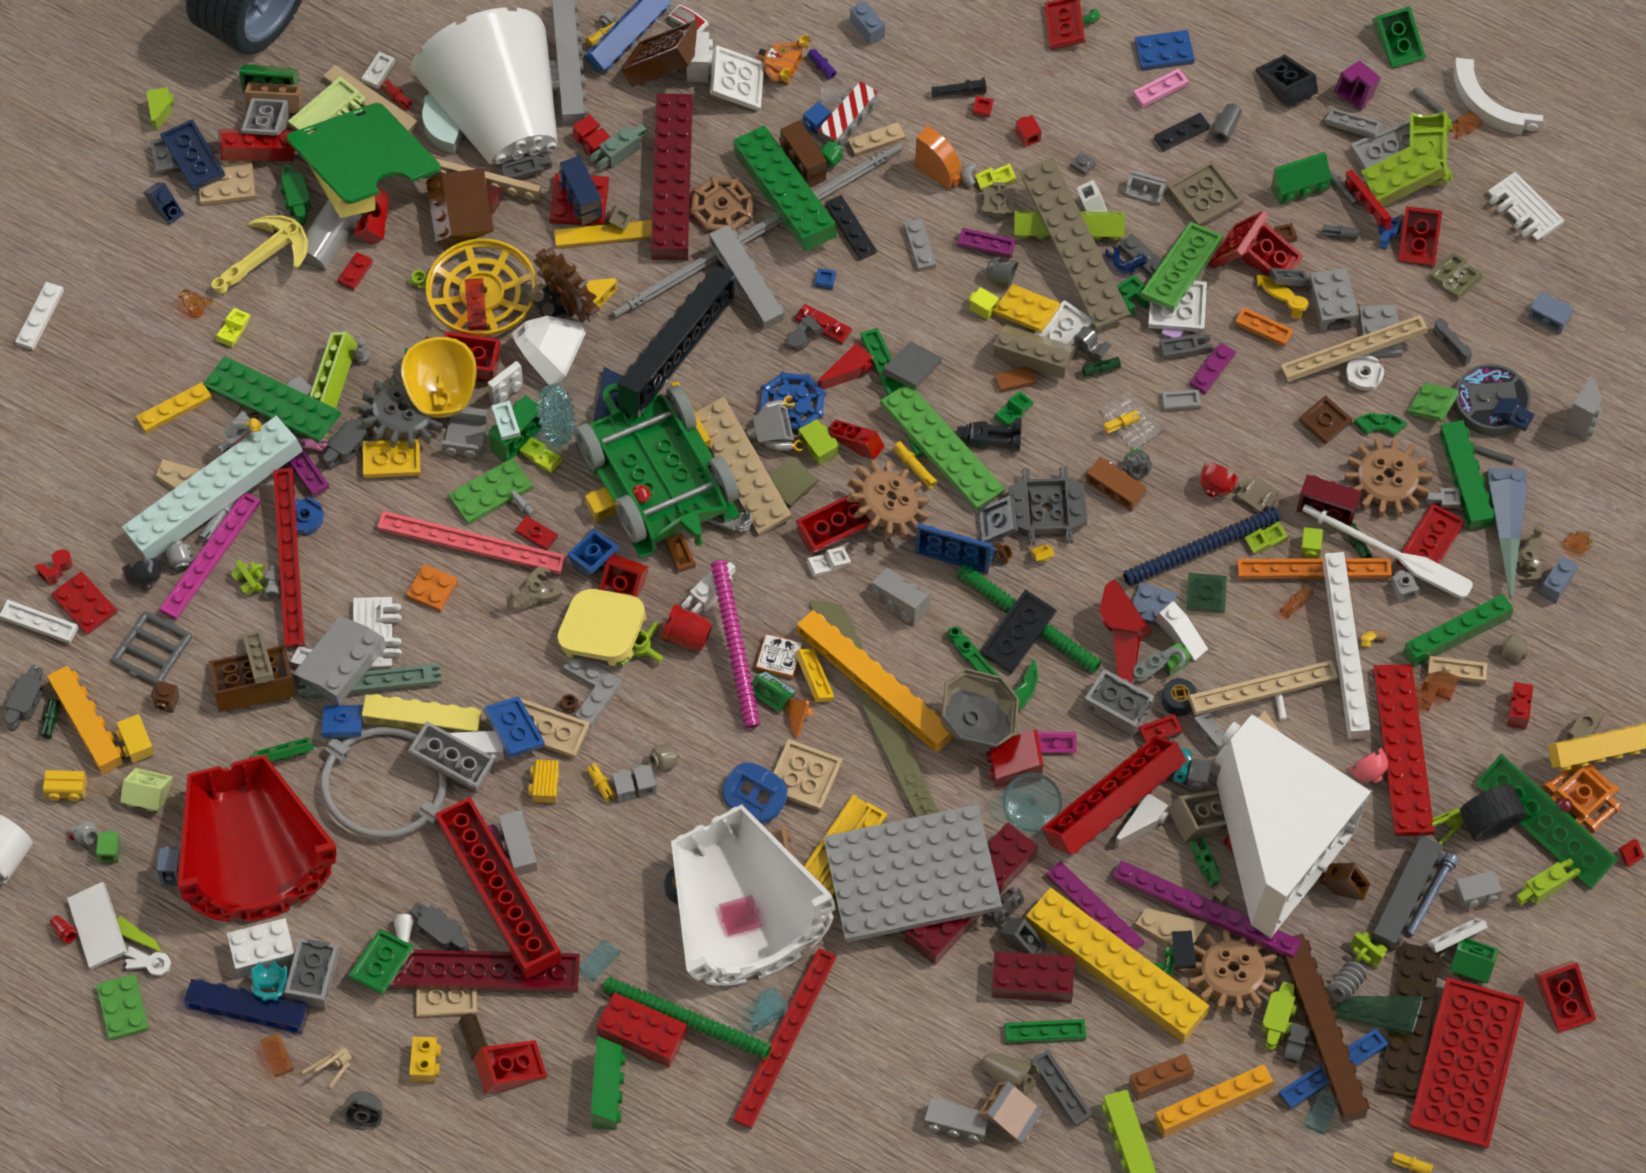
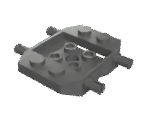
M1063 467L1059 468L1060 478L1030 479V469L1026 468L1025 472L1024 468L1022 469L1023 479L1008 487V496H1012L1015 500L1017 532L1027 537L1028 545H1031V539L1032 545L1036 544L1035 536L1049 533L1058 536L1065 535V542L1069 544L1070 537V544L1074 542L1073 534L1087 524L1084 484L1069 478L1067 467H1064V473ZM1062 492H1065L1068 523H1065ZM1028 493H1030L1032 525H1030ZM1049 506L1052 508V511L1045 512L1042 508Z

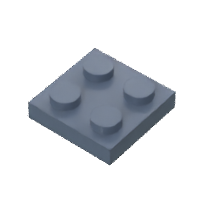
M1140 582L1133 604L1146 623L1161 627L1155 621V618L1171 602H1175L1177 593Z

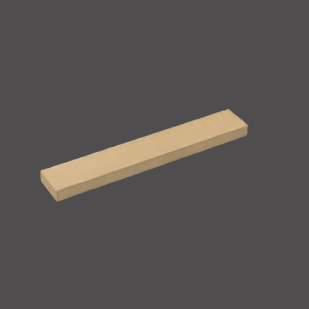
M334 65L323 76L324 80L329 84H332L341 76L366 98V101L361 104L363 107L373 103L383 104L409 132L418 125V121L337 65Z

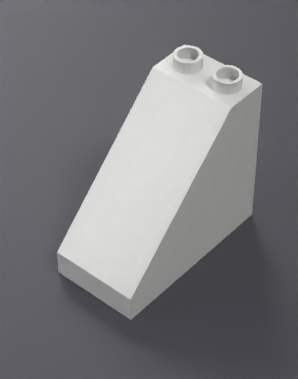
M1251 715L1242 726L1233 722L1224 734L1222 742L1226 745L1215 759V763L1221 767L1216 784L1250 923L1253 927L1272 938L1355 834L1371 791L1256 716Z

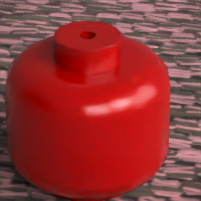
M637 484L632 487V493L639 505L650 499L651 493L646 485L640 486Z

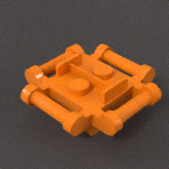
M1590 762L1589 765L1581 769L1574 764L1571 765L1572 769L1562 770L1550 782L1547 781L1543 785V789L1552 795L1551 798L1555 802L1563 797L1569 798L1572 801L1570 812L1577 817L1576 821L1579 824L1583 823L1586 825L1591 833H1595L1599 830V826L1613 813L1621 810L1620 804L1612 798L1619 792L1620 788L1616 784L1613 785L1598 772L1593 763ZM1574 774V775H1573L1570 779H1568L1561 787H1559V788L1556 787V786H1557L1558 784H1560L1568 775ZM1606 803L1609 807L1593 821L1590 817Z

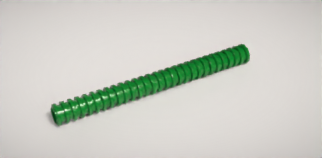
M967 563L963 564L957 571V578H961L963 582L966 581V584L971 585L972 589L975 588V591H980V594L985 595L986 599L989 598V601H994V604L996 606L999 605V608L1004 609V612H1009L1016 603L1014 597L1011 598V595L1006 594V591H1001L1002 589L1000 587L997 588V585L995 583L992 584V581H987V578L983 577L981 573L978 574V571H973V568L969 567ZM1048 624L1040 635L1043 640L1046 639V642H1051L1052 646H1056L1057 650L1060 649L1061 653H1065L1067 657L1070 656V659L1075 660V663H1080L1081 667L1084 666V669L1086 671L1089 670V673H1095L1100 667L1101 659H1096L1097 657L1095 655L1092 656L1091 652L1087 653V649H1082V646L1077 645V642H1073V639H1068V636L1063 635L1061 631L1058 632V629L1054 628L1052 624Z
M611 976L604 982L603 993H608L612 996L615 992L687 1024L689 1029L699 1030V1033H704L705 1036L715 1037L717 1041L727 1042L729 1046L732 1044L734 1048L744 1049V1052H750L751 1055L755 1054L758 1058L761 1056L763 1060L770 1054L771 1043L769 1042L766 1044L764 1040L754 1039V1036H748V1033L743 1034L742 1031H737L736 1028L726 1027L724 1023L714 1022V1019L709 1020V1017H703L702 1014L697 1015L695 1011L692 1013V1010H686L685 1007L680 1008L678 1004L675 1006V1003H669V1000L664 1001L662 997L652 996V993L647 994V991H641L640 988L636 989L635 986L630 987V984H624L623 981L619 982L616 978L613 980Z

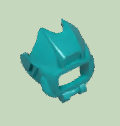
M259 961L255 968H251V990L253 994L262 998V1001H278V997L284 994L286 988L287 966H284L282 969L275 961H272L270 967L266 969ZM260 988H278V991L265 993L261 992Z

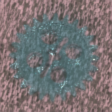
M551 384L544 386V389H541L542 393L539 394L540 399L537 400L539 407H537L539 411L537 417L540 418L539 424H542L541 431H545L544 437H548V442H552V445L567 444L572 440L571 436H574L573 430H575V426L573 423L576 422L573 418L576 413L572 410L574 408V405H571L572 399L568 398V392H565V388H561V385Z

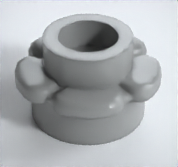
M608 11L600 14V22L605 27L616 21L615 16Z

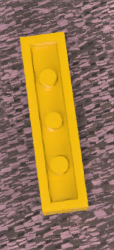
M203 382L137 415L136 419L146 434L212 400V397L205 385H203Z

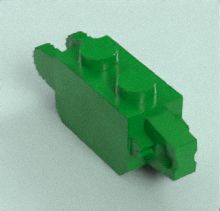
M293 165L282 167V184H279L281 195L285 194L286 199H283L285 210L289 209L290 215H295L296 221L303 225L307 222L306 212H309L311 209L304 175L300 172L296 173Z

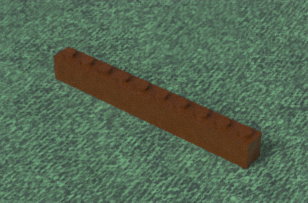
M1304 934L1295 935L1293 937L1302 940L1294 957L1288 955L1281 956L1291 983L1294 984L1297 1000L1307 1027L1310 1028L1309 1032L1342 1123L1366 1118L1369 1102L1366 1097H1363L1362 1083L1360 1080H1357L1355 1075V1064L1350 1062L1348 1045H1344L1342 1040V1029L1337 1027V1016L1335 1010L1330 1008L1328 992H1325L1323 989V977L1321 974L1318 975L1316 970L1318 965L1315 957L1311 956L1310 942L1305 940Z

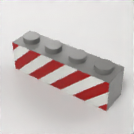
M860 81L818 129V140L824 144L828 141H835L840 146H843L849 134H853L858 124L867 118L868 112L871 109H875L878 105V91Z

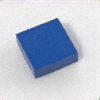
M818 268L815 287L833 290L836 271Z

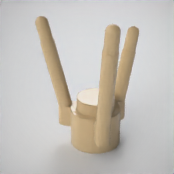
M341 1046L330 1055L302 1070L301 1074H305L314 1068L318 1072L330 1063H333L336 1067L341 1066V1069L328 1086L331 1089L343 1072L350 1066L349 1061L352 1059V1056L346 1048Z

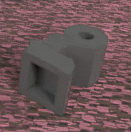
M809 315L806 318H802L797 326L798 331L791 332L788 341L792 349L799 351L809 345L806 335L808 331H812L815 335H820L824 331Z
M1083 326L1081 331L1073 338L1075 343L1084 348V352L1095 362L1100 360L1112 347L1107 342L1099 344L1097 342V333L1087 326Z
M1292 1023L1289 1033L1290 1037L1284 1051V1061L1299 1065L1305 1040L1309 1034V1027Z

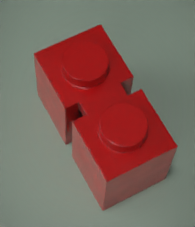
M590 114L573 125L572 134L574 140L583 145L588 155L597 151L599 145L611 137L603 128L597 130L600 124Z
M1514 682L1510 694L1508 727L1527 728L1530 719L1533 685Z

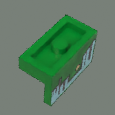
M766 671L756 675L751 684L753 686L752 691L755 693L754 696L777 712H781L788 699L796 693L795 690Z

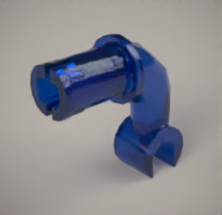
M1112 245L1114 249L1113 254H1111L1110 250H1105L1106 256L1112 259L1116 269L1121 272L1134 273L1137 268L1148 263L1143 253L1131 260L1123 261L1119 257V248Z

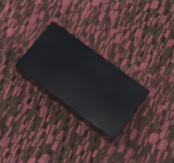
M1192 930L1172 931L1175 968H1196Z

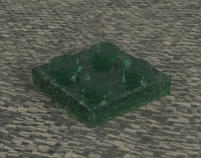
M1188 573L1186 610L1225 613L1227 576Z

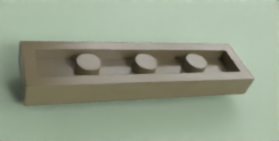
M262 631L242 634L255 684L275 680Z

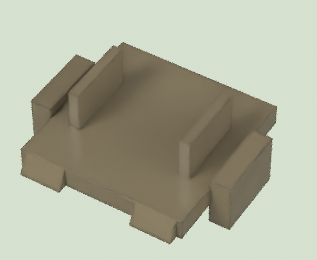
M993 182V187L983 188L984 205H982V211L984 214H992V218H1005V214H1014L1015 188H1007L1006 182Z
M1254 474L1250 480L1246 477L1238 486L1239 492L1236 494V499L1248 504L1256 513H1260L1264 509H1271L1276 503L1277 498L1275 496L1279 491Z

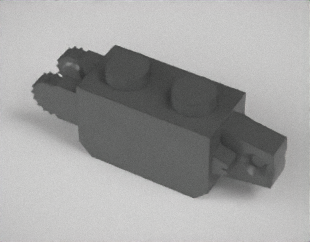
M361 415L356 420L351 418L348 423H344L336 436H332L327 444L328 450L323 455L326 469H333L339 462L343 464L349 463L363 448V441H368L367 431L369 428L363 429L362 422L363 419L369 417L368 415Z
M31 665L26 674L21 673L19 679L15 680L13 692L5 701L7 709L5 722L10 730L17 729L22 719L26 721L32 719L44 694L41 684L43 668Z
M419 902L411 908L410 913L418 921L419 932L441 950H451L453 948L459 951H469L468 940L462 935V927L455 920H449L441 909H435L432 905L428 908Z

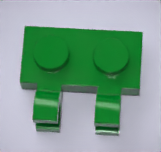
M1134 274L1117 285L1130 312V317L1135 315L1133 309L1136 306L1130 302L1133 298L1136 297L1143 308L1149 305V301L1140 298L1145 285Z

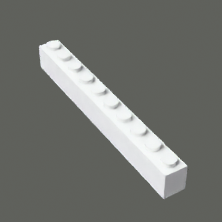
M1344 552L1325 553L1322 564L1348 740L1367 739L1370 732V724Z

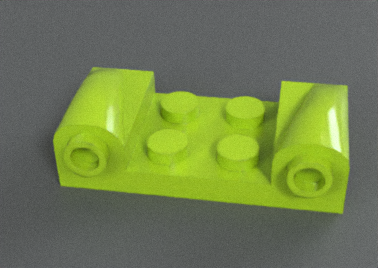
M1447 111L1433 115L1410 113V146L1428 138L1446 176L1426 186L1449 185V181L1452 180V170H1449L1447 165V133L1449 134V130L1453 129L1452 119H1449Z

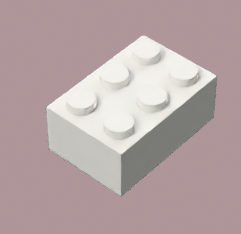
M286 918L227 933L238 978L251 975V968H255L259 961L266 969L270 967L272 961H275L280 967L291 965L295 954Z

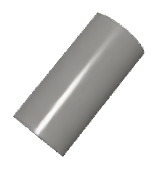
M328 199L306 233L308 250L303 261L326 271L355 227L357 220L362 216V213L340 218Z
M427 721L407 752L409 756L476 792L485 781L495 761L494 757Z

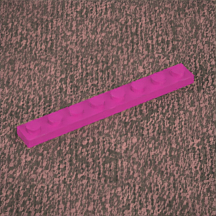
M248 493L240 496L159 608L161 613L177 621L261 504L260 499Z

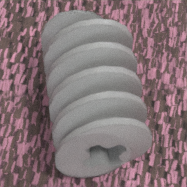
M1347 962L1328 985L1327 991L1329 996L1338 1003L1351 999L1352 995L1355 994L1356 990L1367 978L1366 969L1356 962Z

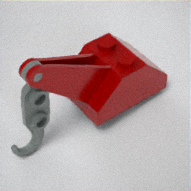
M1115 579L1107 583L1104 587L1099 612L1103 616L1100 618L1101 622L1113 634L1118 677L1133 685L1135 681H1145L1161 670L1169 657L1174 654L1180 656L1181 661L1178 664V668H1181L1186 661V656L1182 649L1177 647L1153 653L1137 664L1141 639L1146 638L1153 632L1121 585Z

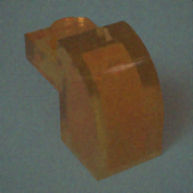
M1436 671L1429 674L1425 678L1421 689L1424 691L1421 701H1424L1422 709L1429 711L1435 696L1451 701L1460 677L1445 671Z

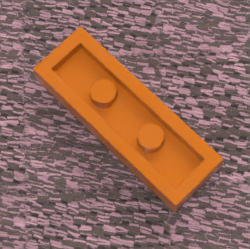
M1245 307L1242 308L1235 321L1236 326L1283 347L1287 345L1293 334V329Z

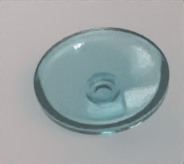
M1035 772L1024 773L1014 778L1007 786L1003 796V808L1007 818L1014 826L1024 831H1041V827L1058 815L1062 807V797L1056 783L1046 775ZM1031 797L1036 798L1037 802L1035 804L1029 803Z

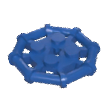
M782 371L777 377L761 386V399L758 411L768 402V396L773 397V401H784V398L790 395L793 397L792 400L797 401L793 409H787L789 420L796 421V423L790 422L792 430H798L816 419L823 418L824 399L827 394L810 377V374H794ZM788 381H799L801 383L800 385L788 384ZM782 382L783 385L777 391L773 390L775 386ZM808 385L815 393L810 394L806 386ZM817 400L816 409L811 408V401ZM805 414L811 415L804 421L801 420L802 416H804Z

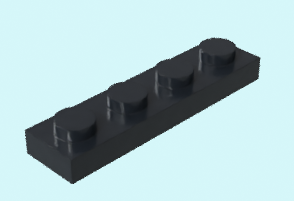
M839 195L826 201V208L860 261L876 254L877 249L843 196Z

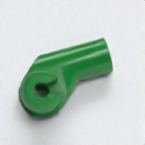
M1092 9L1088 15L1083 16V24L1086 25L1098 21L1101 17L1099 10Z

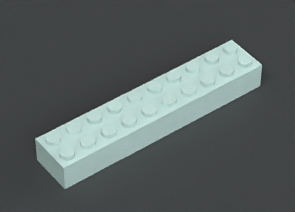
M277 416L262 425L261 431L251 433L122 526L128 539L145 559L156 558L170 547L172 542L181 540L272 474L273 470L279 469L303 451L297 438Z

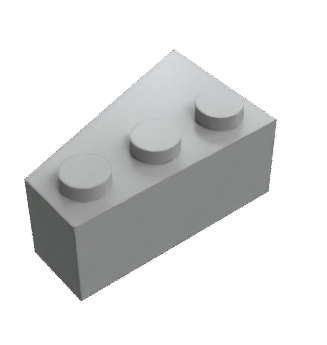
M886 568L872 582V594L877 599L883 600L890 610L899 613L905 622H910L915 626L929 612L931 593L928 591L922 593L917 590L918 585L914 583L912 585L904 582V577Z

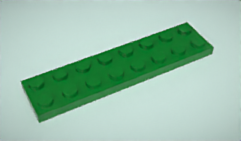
M226 356L221 359L203 383L208 390L270 420L277 416L287 428L319 443L341 415L340 410Z
M1500 754L1476 781V784L1484 791L1500 785H1512L1527 813L1525 819L1520 824L1561 862L1571 859L1573 863L1569 869L1572 871L1578 868L1581 871L1578 877L1591 889L1597 885L1619 860L1570 814L1564 812L1548 794L1504 754Z

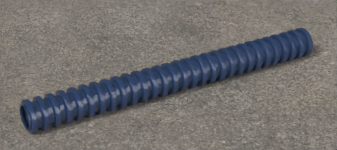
M1273 506L1271 509L1261 511L1260 514L1256 513L1255 516H1250V519L1245 518L1240 520L1239 523L1236 522L1234 525H1229V528L1224 527V529H1219L1218 532L1210 533L1208 537L1198 538L1197 541H1192V544L1189 542L1187 546L1182 545L1181 548L1178 547L1176 550H1171V553L1166 552V555L1161 554L1160 557L1157 556L1155 559H1150V562L1145 561V564L1136 565L1134 569L1131 567L1129 571L1124 570L1125 582L1129 586H1133V583L1138 584L1139 581H1144V578L1147 580L1149 576L1154 577L1155 574L1158 575L1160 572H1165V569L1170 570V567L1175 568L1176 565H1181V562L1184 564L1186 560L1191 561L1192 558L1195 559L1197 556H1202V553L1207 554V551L1212 552L1213 549L1216 550L1218 547H1223V544L1227 545L1228 542L1232 543L1234 540L1242 539L1244 535L1248 536L1249 533L1252 534L1260 528L1269 527L1270 524L1273 525L1275 522L1281 521L1280 513Z

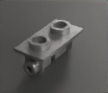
M1014 887L1009 888L1000 898L1003 903V910L986 914L990 920L995 919L998 927L1008 920L1009 916L1025 901L1019 887L1017 889Z

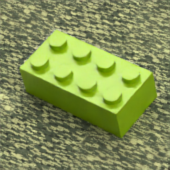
M1428 138L1361 171L1372 194L1383 207L1446 176Z

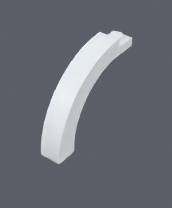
M1455 59L1453 70L1457 91L1464 104L1475 116L1486 124L1511 134L1522 135L1523 130H1541L1543 115L1520 113L1497 104L1479 86L1474 72V59Z

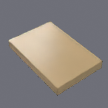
M416 989L417 1018L462 1016L468 1013L477 1015V990Z

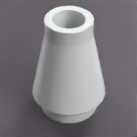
M398 914L394 920L397 938L409 943L414 922L411 915Z

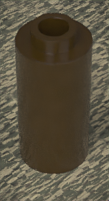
M468 1013L461 1016L458 1025L470 1057L474 1060L473 1057L482 1047H487L488 1044L477 1016Z

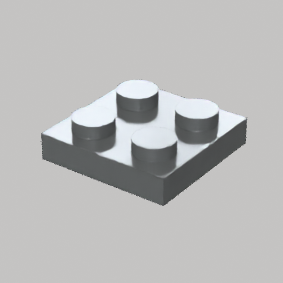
M1007 496L979 508L982 542L991 543L1018 531L1015 500L1012 496Z

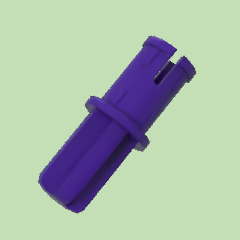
M810 49L807 56L814 62L816 68L821 70L828 79L834 78L837 72L828 63V59L823 58L816 49Z

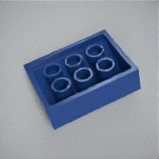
M917 524L915 554L960 567L967 563L973 570L985 574L989 573L995 555L994 545L957 535L950 531L936 529L932 526Z

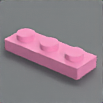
M1178 68L1133 91V96L1144 108L1187 86L1189 81Z

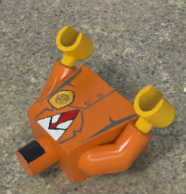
M802 35L798 41L791 43H774L770 51L762 48L759 50L757 58L764 61V71L772 82L781 81L786 85L790 83L803 59L802 48H809L808 42H811V39L808 35Z

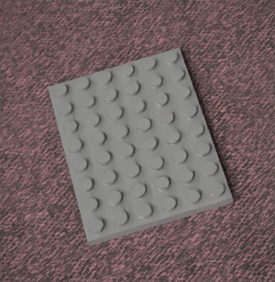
M978 804L823 836L846 943L1003 910Z

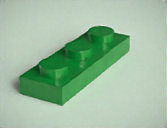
M306 737L253 751V755L256 757L265 754L269 761L272 762L277 759L286 760L296 754L306 755L314 749L311 738Z

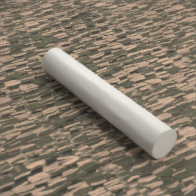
M1282 694L1275 695L1279 721H1284L1287 717Z

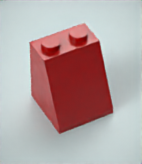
M1037 729L1015 735L998 747H989V751H986L987 763H991L992 769H989L990 780H994L995 787L1042 781L1044 764Z

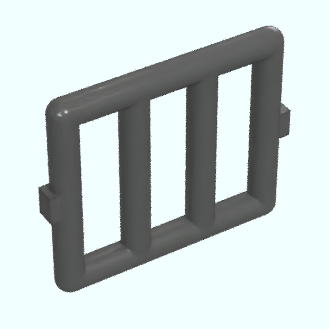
M144 611L111 658V662L129 671L131 676L135 678L140 677L157 686L158 681L162 682L190 642L192 634L174 625L173 621L168 618L164 620L148 611ZM149 620L183 638L175 646L141 628ZM136 635L172 652V654L165 661L131 643ZM127 650L162 669L157 676H154L122 660L121 657Z

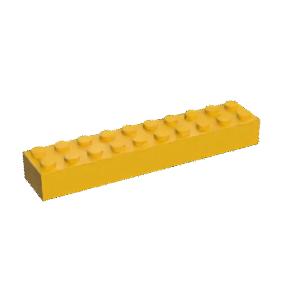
M1050 888L1026 915V921L1041 938L1065 956H1075L1074 962L1180 1042L1184 1043L1208 1015L1209 1005L1054 889Z

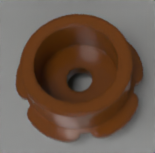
M572 694L564 695L559 703L560 708L564 709L567 713L575 711L579 706L577 703L578 699Z

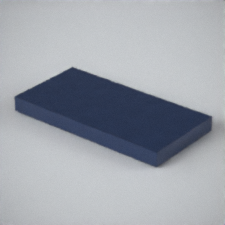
M193 119L160 134L163 143L192 191L225 176L224 170Z

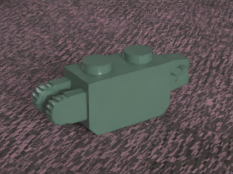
M642 124L634 129L626 126L600 144L599 149L591 154L589 160L596 162L603 158L597 163L596 167L599 170L608 165L615 167L637 152L640 147L639 143L647 135V129Z

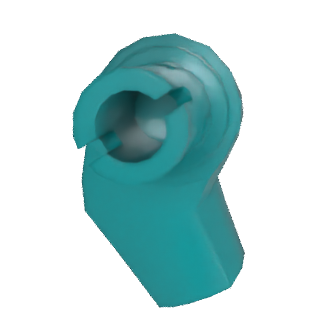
M1179 745L1187 762L1174 772L1173 780L1183 783L1190 771L1192 752L1190 749H1183Z

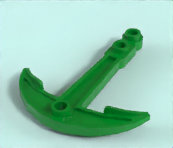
M953 626L949 628L947 632L948 641L954 644L957 652L966 662L970 663L975 671L999 676L978 653V649L971 640L963 635L959 627ZM1031 660L1029 670L1022 679V684L1015 690H1012L1019 698L1018 712L1031 700L1038 683V669L1035 660Z

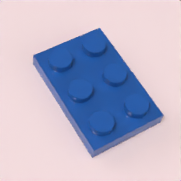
M1188 30L1135 37L1141 70L1194 64L1195 62Z
M519 696L485 706L483 711L509 758L544 747L545 741Z

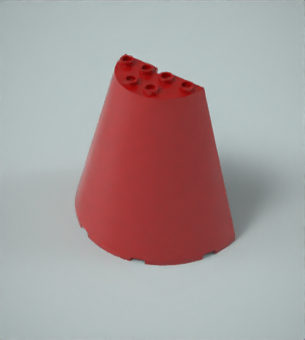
M265 754L233 762L228 768L216 766L187 774L178 887L182 898L191 905L194 911L210 919L231 922L230 919H242L243 922L259 921L289 911V906L298 901L301 904L304 903L325 884L332 873V864L336 862V845Z

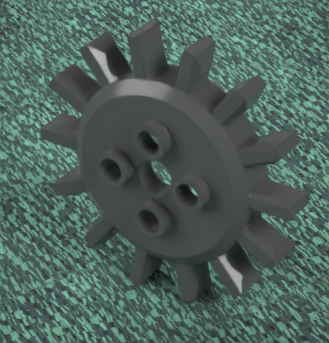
M391 375L390 387L387 388L378 380L374 381L373 389L378 393L377 395L364 390L362 400L373 405L359 404L358 414L372 415V417L363 419L362 427L365 429L376 425L378 429L374 432L373 439L375 441L386 434L391 437V448H395L398 439H406L409 449H413L415 437L420 436L427 444L431 442V434L427 429L441 433L443 424L432 419L445 420V417H430L420 412L412 403L405 386L398 385L395 375ZM404 406L408 410L401 411L398 407Z

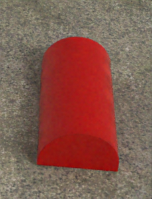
M847 495L797 519L796 527L807 550L814 554L868 528L871 520L866 515L859 518L854 517V514L861 508L860 503L847 502L849 496Z

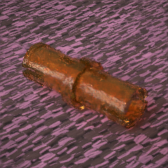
M1307 584L1303 585L1280 609V613H1283L1282 616L1289 618L1298 608H1301L1308 597L1314 593L1313 589Z

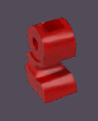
M65 549L55 551L51 555L53 561L52 568H47L45 564L35 565L37 574L49 586L58 583L59 578L63 576L62 571H67L72 567L73 562L69 551Z

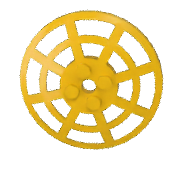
M472 239L450 247L436 259L428 272L426 295L431 311L446 327L461 334L491 336L508 331L528 315L533 307V303L530 301L528 306L518 304L521 296L520 285L531 281L533 289L537 286V278L531 262L517 248L499 240ZM488 247L502 250V253L498 260L475 258L472 248ZM462 251L466 252L468 261L461 263L451 272L441 267L452 256ZM509 254L523 264L528 274L520 278L517 277L516 273L505 264ZM488 264L493 265L494 268L491 272L479 271L477 265ZM470 267L472 273L463 280L456 276L462 270ZM501 269L509 274L512 281L503 284L502 280L498 277ZM437 273L446 278L443 287L444 298L432 297V285ZM451 283L460 286V295L449 297ZM515 287L513 302L504 299V291ZM480 289L487 290L485 294L477 293ZM462 302L468 309L461 315L452 304ZM435 305H446L449 311L459 320L455 325L447 322L439 314ZM499 305L508 308L503 314L494 318L492 310L496 309ZM514 310L523 312L515 321L498 328L496 322L505 319ZM474 312H485L487 320L470 319ZM466 323L489 325L491 330L471 331L462 329V327Z

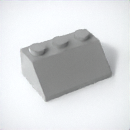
M1591 376L1575 400L1564 431L1585 442L1588 436L1592 437L1594 434L1595 426L1599 421L1598 417L1602 412V408H1600L1602 398L1594 377Z

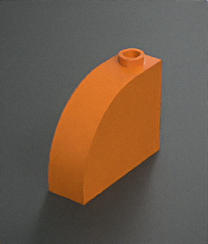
M927 125L916 137L915 168L950 190L961 181L959 157L949 142Z

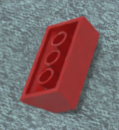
M218 129L220 160L294 161L295 149L287 142V135L293 132L292 130H284L279 135L241 133L242 129Z

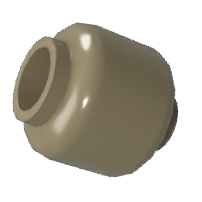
M1511 634L1509 637L1505 636L1499 648L1501 656L1514 663L1519 662L1520 659L1525 660L1529 649L1526 648L1527 641L1514 634Z
M669 743L656 746L649 754L650 764L658 771L674 768L680 757L679 751Z

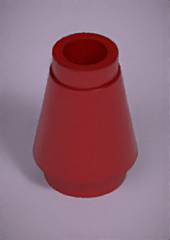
M58 915L50 920V924L61 942L69 944L76 939L77 932L73 925Z

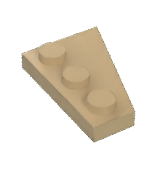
M163 459L156 477L174 490L199 472L200 469Z

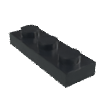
M1200 112L1155 134L1154 140L1162 151L1165 152L1209 130L1210 125Z

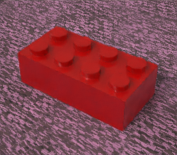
M615 992L596 1026L597 1036L621 1045L669 1068L687 1035V1024Z

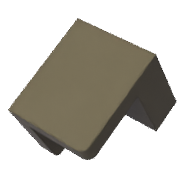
M614 205L605 222L625 230L633 213L618 205Z

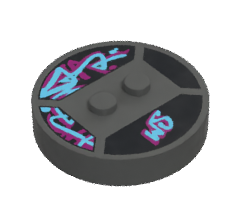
M1483 364L1473 367L1460 378L1456 387L1459 393L1454 401L1457 416L1460 420L1464 421L1466 427L1482 435L1502 436L1517 429V427L1492 415L1501 398H1519L1521 400L1518 406L1529 410L1531 396L1528 385L1517 372L1502 365Z

